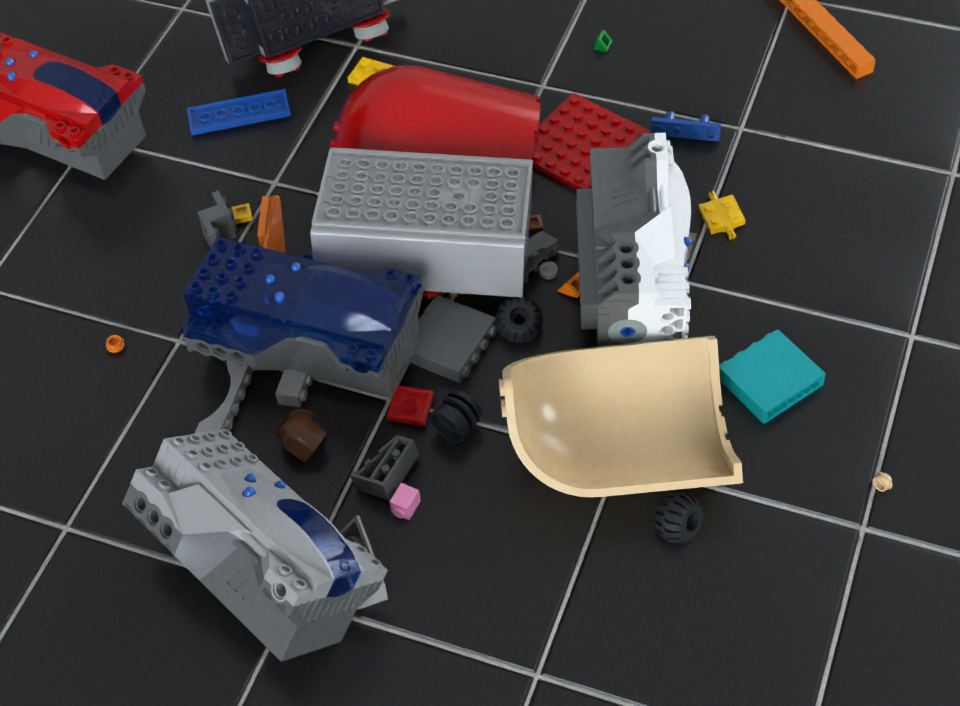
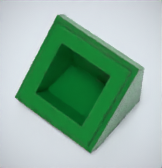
M604 29L601 30L595 41L594 50L607 52L613 42Z

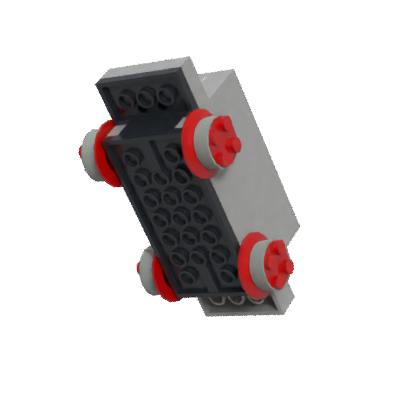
M397 0L205 1L225 60L232 66L258 56L260 62L266 63L269 74L281 77L287 72L300 69L302 62L298 53L304 44L347 27L354 28L355 37L363 39L365 42L371 41L374 37L386 35L389 27L385 19L389 16L390 12L384 5Z

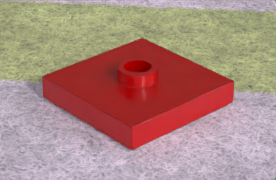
M398 386L391 400L386 416L387 420L425 426L434 399V391Z

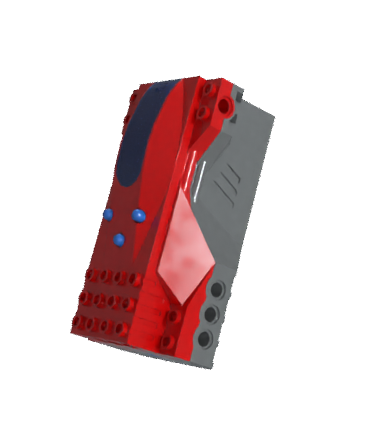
M1 32L0 144L27 148L106 180L146 137L139 114V108L146 91L141 74L114 64L95 68Z

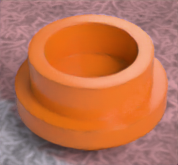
M112 335L106 341V348L112 353L121 351L125 346L124 339L119 335Z

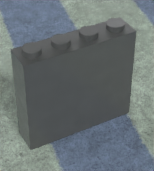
M439 295L435 296L419 318L421 338L413 352L410 363L461 383L464 377H468L472 365L478 362L480 353L487 348L490 338L496 335L498 329L496 317Z

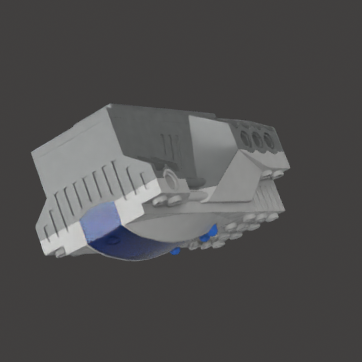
M226 429L163 439L153 466L136 469L122 503L281 662L341 642L357 608L378 591L388 571L378 559H375L367 552L365 547L343 537L324 515L298 496Z

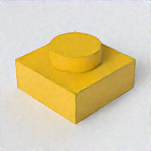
M249 203L232 207L236 224L253 220Z

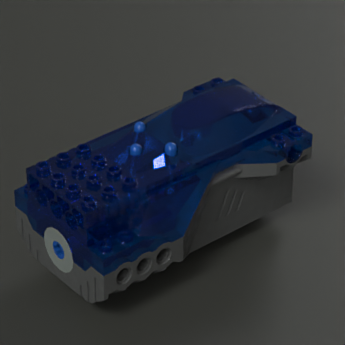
M217 236L183 292L189 314L180 328L189 352L197 351L204 356H215L222 361L230 360L241 366L249 365L255 370L292 369L312 377L393 398L421 338L418 313L424 292L422 276L388 267L363 273Z

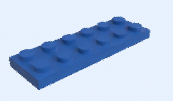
M285 89L187 108L191 135L291 116Z

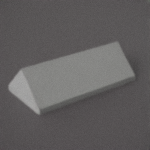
M356 515L340 531V534L347 540L365 547L367 552L375 558L360 516ZM384 580L378 591L357 609L388 600Z

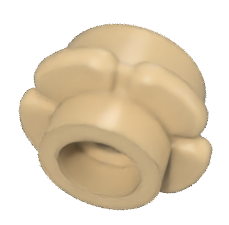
M878 472L873 479V485L877 490L884 492L892 488V478L887 473Z

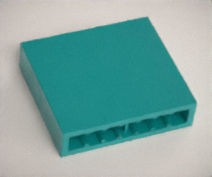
M778 329L766 334L760 341L752 343L749 348L736 353L733 358L723 361L719 365L720 382L763 424L823 386L826 375L822 369Z

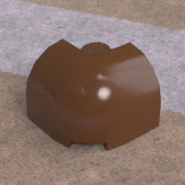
M297 409L291 411L283 419L276 431V436L284 441L283 447L305 463L319 446L327 432L320 423L311 420L313 412L307 409Z

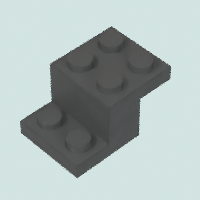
M219 191L212 193L215 206L197 212L204 237L216 260L223 257L221 250H223L222 243L237 238L235 231L238 230L235 221L232 220L234 218L231 208H227V200L225 196L221 197Z

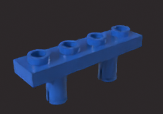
M669 111L666 113L665 118L652 117L651 132L666 133V137L719 141L721 123L709 122L710 118L708 115H701L699 121L675 119V113Z

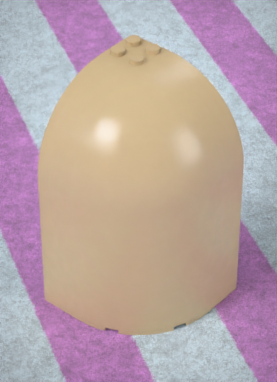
M715 336L557 351L516 361L506 366L502 371L503 379H499L500 396L505 397V399L501 400L502 417H507L512 445L525 467L537 479L557 491L579 497H605L743 483L742 462L732 449L730 440H726L727 428L725 418L721 415V411H719V406H722L718 343Z

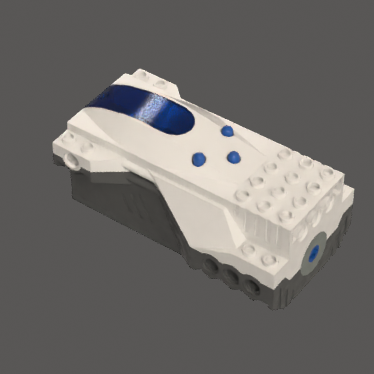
M643 133L628 147L590 149V189H576L581 330L596 329L597 347L687 338L685 334H689V325L686 322H690L691 298H688L687 295L689 294V282L685 279H688L690 269L689 264L686 263L688 247L692 244V240L689 238L691 199L683 173L674 162L673 147L670 146V140H666V133Z

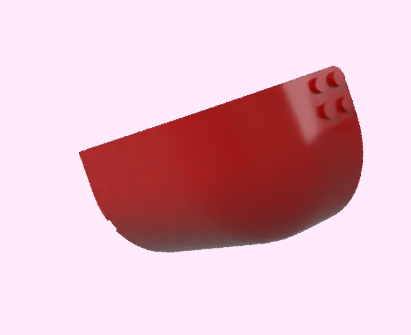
M399 65L388 67L367 77L351 92L344 103L338 122L335 121L333 132L336 133L335 138L330 140L329 148L532 160L536 143L533 140V135L538 132L540 117L539 97L421 66Z

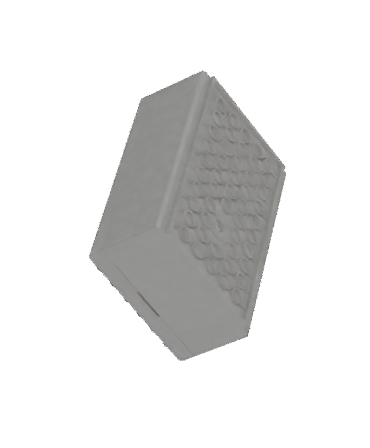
M331 147L312 219L311 245L314 269L324 268L334 277L352 282L390 275L396 277L404 284H412L413 281L423 283L424 291L523 297L531 216L533 160Z

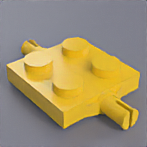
M714 191L712 193L709 192L708 196L711 201L699 204V211L710 234L726 232L730 240H732V237L735 239L736 234L733 229L745 225V218L733 194L717 198Z

